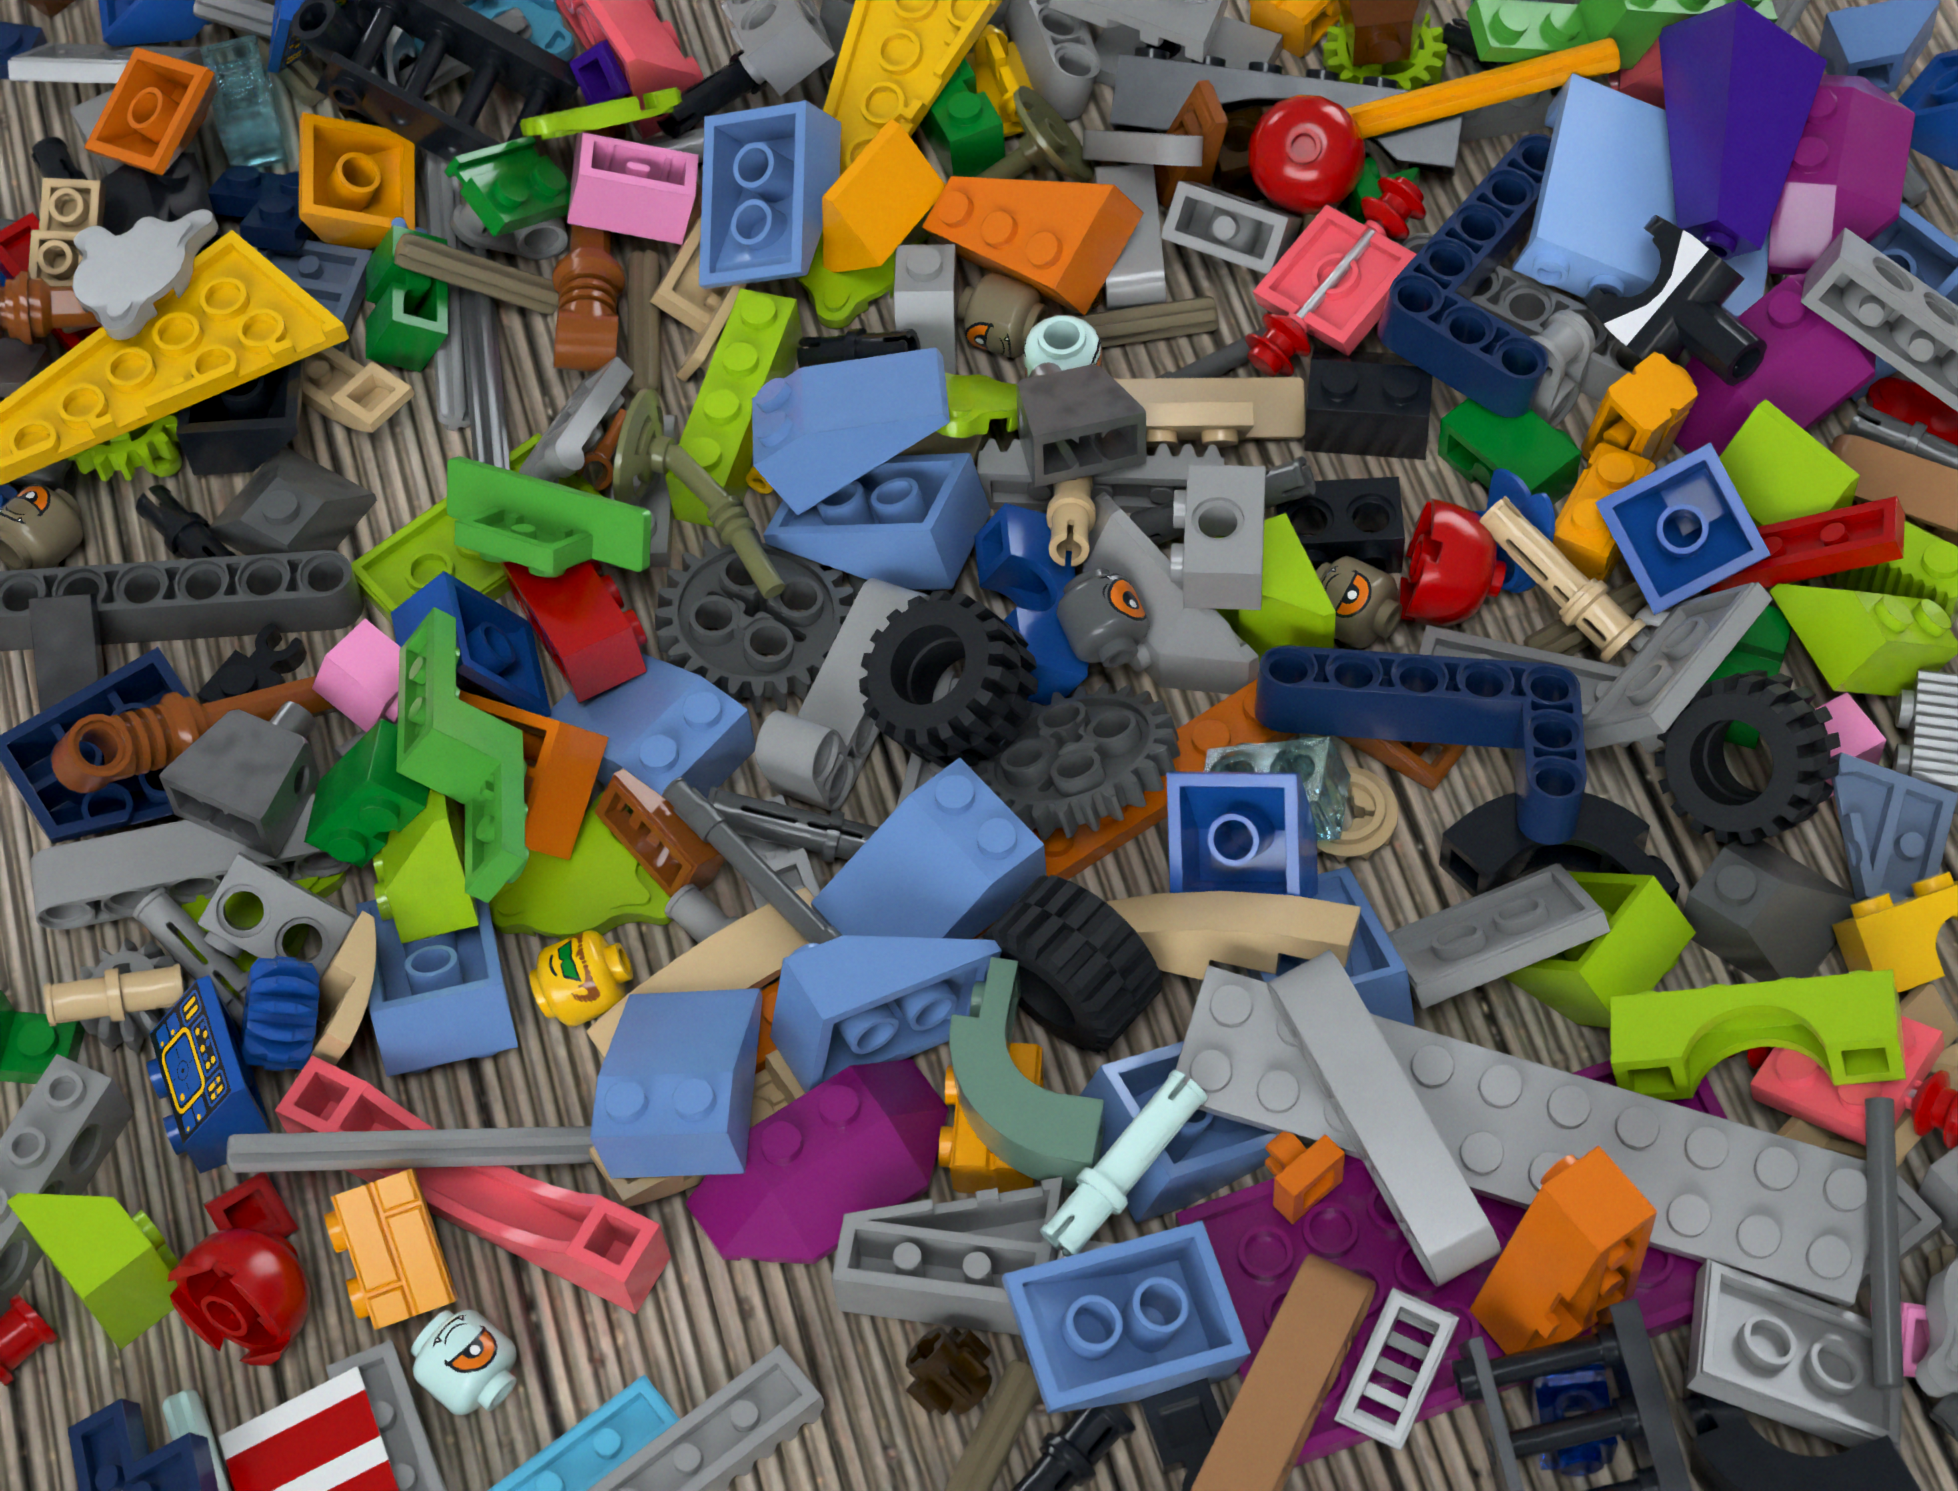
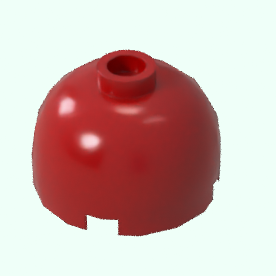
M1296 95L1277 102L1259 118L1249 139L1248 165L1256 187L1272 204L1291 214L1317 215L1326 204L1332 208L1338 207L1355 189L1357 182L1359 183L1364 173L1366 146L1357 121L1342 105L1323 96Z
M1433 498L1431 502H1426L1423 506L1405 556L1411 558L1408 578L1401 576L1398 588L1397 602L1403 606L1402 619L1424 625L1447 627L1463 623L1475 615L1481 608L1486 596L1497 598L1504 582L1506 562L1496 560L1497 542L1489 530L1479 522L1481 517L1476 512Z
M226 1228L215 1232L186 1253L168 1274L167 1282L176 1280L178 1285L170 1294L171 1302L187 1326L218 1351L221 1350L224 1338L250 1350L239 1360L240 1362L257 1366L271 1365L280 1359L295 1341L306 1322L311 1297L309 1283L304 1268L298 1260L296 1249L289 1241L277 1234H266L246 1228Z

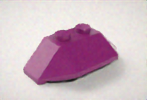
M1822 75L1771 221L1768 273L1804 274L1845 227L1869 244L1899 218L1915 124V112L1862 76Z
M1806 273L1789 275L1737 317L1767 344L1762 363L1748 379L1734 386L1727 385L1694 356L1691 357L1684 369L1691 376L1698 392V396L1692 408L1689 409V414L1674 441V444L1685 455L1711 442L1718 457H1720L1756 406L1765 399L1807 432L1875 377L1876 354L1801 303Z
M912 1059L850 1065L751 1127L749 1131L746 1172L742 1174L706 1175L685 1202L686 1207L722 1260L741 1261V1258L765 1262L815 1264L837 1250L844 1214L910 1203L930 1189L939 1155L941 1126H947L950 1115L949 1108Z

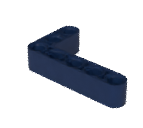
M1534 133L1519 139L1400 272L1389 288L1378 324V336L1382 344L1389 350L1491 412L1503 417L1514 418L1522 416L1531 410L1549 364L1548 354L1537 341L1470 302L1469 299L1533 225L1552 137L1545 134Z
M1290 645L1274 647L1262 655L1259 663L1254 712L1256 719L1270 730L1283 733L1514 749L1517 822L1522 833L1527 838L1546 845L1564 843L1570 840L1576 833L1587 781L1581 688L1578 678L1572 671L1563 666L1550 663Z

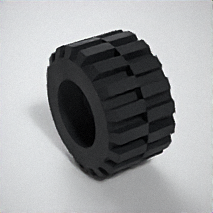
M945 590L933 591L929 601L919 595L908 600V609L903 613L897 608L886 617L890 624L883 632L876 629L870 639L875 644L872 653H864L861 667L868 671L867 676L859 679L860 693L868 698L864 702L863 707L867 716L876 721L875 726L882 733L929 764L934 762L942 768H946L958 758H961L969 767L978 765L980 754L991 759L1001 752L999 744L1005 738L1013 742L1020 733L1015 728L1020 718L1029 719L1033 710V706L1027 702L1028 696L1037 694L1038 680L1029 674L1037 668L1034 655L1026 649L1029 644L1024 637L981 602H976L969 595L956 592L952 597ZM965 658L962 675L955 687L946 696L933 702L935 686L941 675L953 663Z
M1752 670L1743 674L1737 673L1704 684L1667 731L1657 736V739L1666 743V749L1655 752V767H1665L1667 778L1658 780L1663 794L1672 791L1677 801L1670 806L1679 818L1690 814L1694 818L1690 828L1701 835L1715 830V841L1731 843L1741 839L1742 844L1758 842L1767 837L1770 838L1797 826L1796 824L1806 821L1819 811L1816 805L1827 801L1834 790V787L1825 780L1838 775L1839 761L1831 758L1830 750L1841 747L1838 732L1827 733L1824 723L1833 719L1827 707L1815 710L1810 704L1816 696L1807 686L1791 690L1794 678L1781 673L1768 677L1767 670ZM1734 720L1744 722L1755 728L1764 737L1770 748L1773 770L1769 784L1763 792L1751 790L1739 783L1727 767L1723 750L1724 739L1728 728Z
M1039 876L983 935V940H995L1001 948V959L1018 961L1021 985L1018 1006L1047 1031L1083 1050L1086 1049L1096 1053L1107 1051L1162 989V976L1156 965L1157 963L1133 927L1097 895L1058 876Z

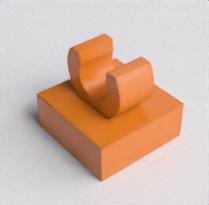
M1283 1131L1265 1145V1150L1271 1155L1265 1160V1165L1275 1176L1273 1206L1292 1225L1343 1181L1345 1152L1326 1134L1308 1149L1304 1147L1294 1134Z

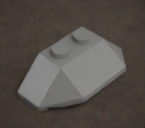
M1106 492L1095 497L1096 521L1093 529L1089 532L1090 551L1088 558L1084 561L1082 571L1084 573L1093 569L1104 568L1109 570L1110 574L1116 573L1128 577L1150 623L1146 637L1137 646L1138 654L1127 663L1137 672L1145 670L1155 683L1163 688L1232 695L1258 678L1259 656L1231 629L1228 622L1215 609L1183 608V582H1171V561Z

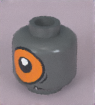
M1101 568L1086 571L1070 580L1064 587L1063 592L1065 595L1059 601L1056 614L1075 656L1079 660L1088 663L1102 662L1106 668L1117 667L1133 659L1138 654L1137 646L1148 633L1150 623L1128 577L1116 573L1110 574L1109 570Z

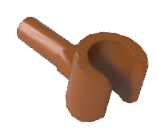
M620 409L602 441H599L594 451L584 453V465L574 473L579 479L588 463L592 461L601 462L603 472L594 485L596 490L606 488L613 479V467L609 460L618 443L621 427L627 413L626 410Z

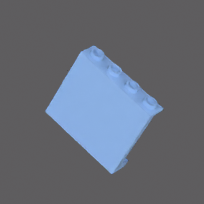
M1572 73L1547 110L1544 125L1554 130L1529 243L1513 263L1512 270L1534 278L1542 284L1554 286L1582 298L1594 286L1598 287L1605 294L1610 292L1617 297H1633L1643 293L1653 284L1659 274L1661 264L1659 249L1652 241L1654 236L1645 230L1644 226L1654 215L1677 226L1666 110ZM1771 224L1761 250L1736 256L1729 260H1723L1745 278L1722 305L1735 317L1741 315L1763 297L1768 270Z

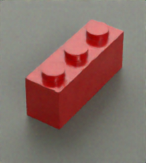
M589 559L569 567L564 575L557 577L536 576L528 571L527 566L510 561L500 562L513 598L578 703L647 671L639 646L647 643L643 627L632 609L625 612L621 611L624 608V603L620 592L609 574L602 577L598 576L602 573L598 560Z

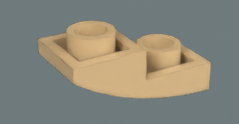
M43 178L39 230H31L28 269L31 278H42L50 286L73 285L74 273L83 259L74 244L75 236L88 227L103 226L107 187L100 180Z

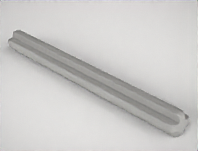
M427 151L424 155L427 232L429 235L447 239L448 246L456 248V234L450 226V216L456 207L460 205L459 180L456 176L448 178L444 170L450 162ZM448 283V335L434 353L438 421L444 424L446 430L456 431L459 427H468L470 425L459 286Z
M591 1126L233 1134L227 1140L226 1161L228 1169L234 1173L594 1163L589 1156V1148L594 1145L590 1139Z

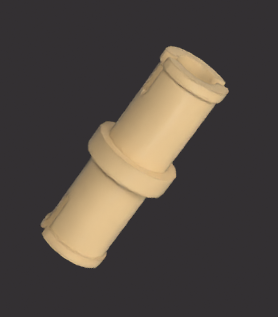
M1092 475L1076 478V480L1053 483L1054 497L1049 501L1046 510L1047 525L1051 530L1048 549L1050 557L1059 565L1065 566L1066 551H1072L1071 567L1083 563L1088 558L1090 551L1089 532L1093 529L1096 521V509L1091 500L1093 488Z
M180 964L120 974L119 968L104 970V977L57 984L46 983L43 985L45 1008L50 1027L61 1023L110 1016L112 1022L125 1021L127 1013L173 1007L185 993Z

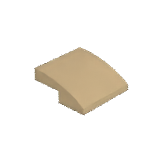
M364 911L360 913L344 937L319 981L320 994L317 1019L323 1022L324 1025L313 1043L310 1058L313 1055L336 1066L349 1048L360 1026L374 979L376 963L375 920L373 916ZM298 1070V1072H297V1074H296V1076H295L296 1078L298 1077V1075L300 1074V1072H301L302 1070Z

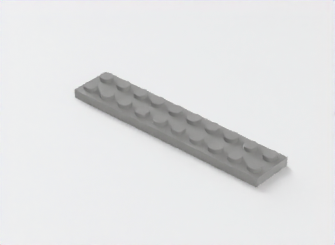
M1207 965L1175 1069L1185 1074L1186 1079L1183 1081L1185 1085L1192 1079L1206 1093L1208 1099L1203 1105L1199 1106L1198 1110L1280 1134L1282 1131L1292 1133L1300 1141L1314 1144L1326 1134L1346 1155L1361 1159L1276 1009L1268 991L1267 983ZM1370 1014L1472 1193L1528 1210L1542 1186L1540 1183L1542 1177L1555 1163L1571 1154L1579 1160L1599 1145L1658 1211L1648 1243L1649 1247L1702 1263L1709 1259L1787 1289L1846 1307L1855 1304L1869 1248L1867 1161Z

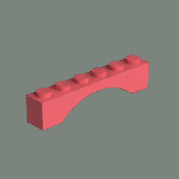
M313 1055L275 1109L287 1133L435 1130V1128L395 1103L369 1082ZM503 1165L415 1168L430 1213L634 1314H637L671 1258L659 1223L601 1195L580 1193L556 1187L523 1175ZM413 1168L352 1169L346 1171L372 1183Z

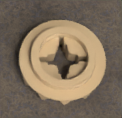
M1339 766L1323 770L1307 780L1304 788L1317 828V854L1323 851L1334 855L1341 864L1347 857L1362 855L1368 860L1374 850L1382 845H1389L1392 833L1395 830L1396 824H1398V804L1393 791L1383 779L1362 768ZM1345 797H1351L1354 816L1358 818L1353 819L1351 827H1348L1347 831H1341V826H1338V817L1334 815L1339 814L1341 806H1344Z

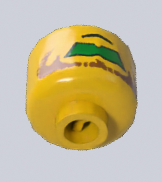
M588 930L543 948L537 956L536 969L530 971L529 978L532 992L543 1014L549 1019L556 1017L563 1024L573 1027L604 1015L622 1000L626 994L625 982L633 979V970L627 953L620 943L617 942L609 945L607 940L598 932Z

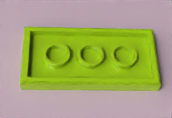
M539 433L509 452L511 471L519 473L520 467L542 438ZM575 474L568 478L559 477L558 484L602 496L583 476L579 479ZM447 497L351 563L362 594L392 625L391 612L443 571L494 601L510 591L500 562L483 560L480 557V552L454 545L455 521L459 519L448 515Z

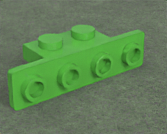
M461 456L448 460L447 513L450 517L459 519L455 521L454 545L480 552V557L486 561H510L527 566L531 574L540 577L564 575L567 568L589 559L599 560L636 572L649 568L652 516L648 509Z

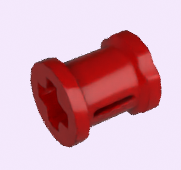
M18 1293L9 1299L11 1308L0 1317V1382L5 1387L14 1380L12 1371L43 1343L52 1345L59 1338Z

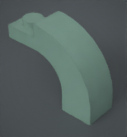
M991 957L986 982L975 981L970 1002V1017L951 1015L949 1030L950 1053L956 1093L961 1109L977 1137L1001 1161L1016 1171L1038 1181L1063 1177L1065 1188L1076 1189L1079 1186L1076 1177L1085 1167L1093 1169L1100 1161L1105 1134L1104 1100L1046 1090L1028 1080L1017 1069L1009 1055L1021 995L1018 961Z

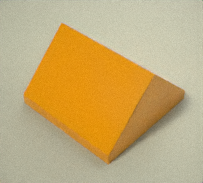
M302 112L299 118V219L327 244L364 250L379 246L391 228L392 220L396 217L403 218L408 228L415 231V143L384 127Z
M892 119L883 126L822 196L823 268L833 273L882 266L934 205L945 187V183L901 124Z

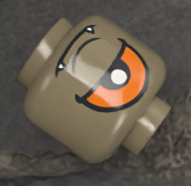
M990 273L983 277L976 287L968 286L964 290L958 304L957 318L964 321V334L969 344L1015 359L1024 353L1025 339L1032 327L1043 319L1049 318V308L1043 304L1041 293L1034 286L997 273Z
M32 484L23 488L0 508V560L12 570L54 568L82 542L83 529L79 520L82 512L76 500L69 493L59 488L53 491L46 486Z
M1349 556L1341 557L1332 564L1326 562L1316 570V574L1336 611L1335 639L1352 647L1362 649L1371 645L1379 636L1388 638L1394 632L1400 621L1403 606L1397 602L1398 588L1393 576Z

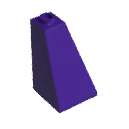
M1736 0L1662 28L1659 36L1677 227L1693 235L1722 260H1729L1733 257L1762 249L1827 64V60L1742 0Z

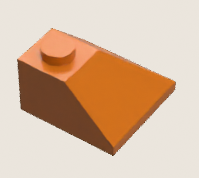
M135 47L84 148L93 154L163 176L190 144L199 126L205 121L208 108L218 91L215 73L204 66Z

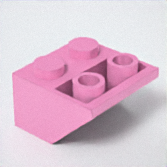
M578 133L575 145L567 223L682 245L696 195L699 155L594 134Z

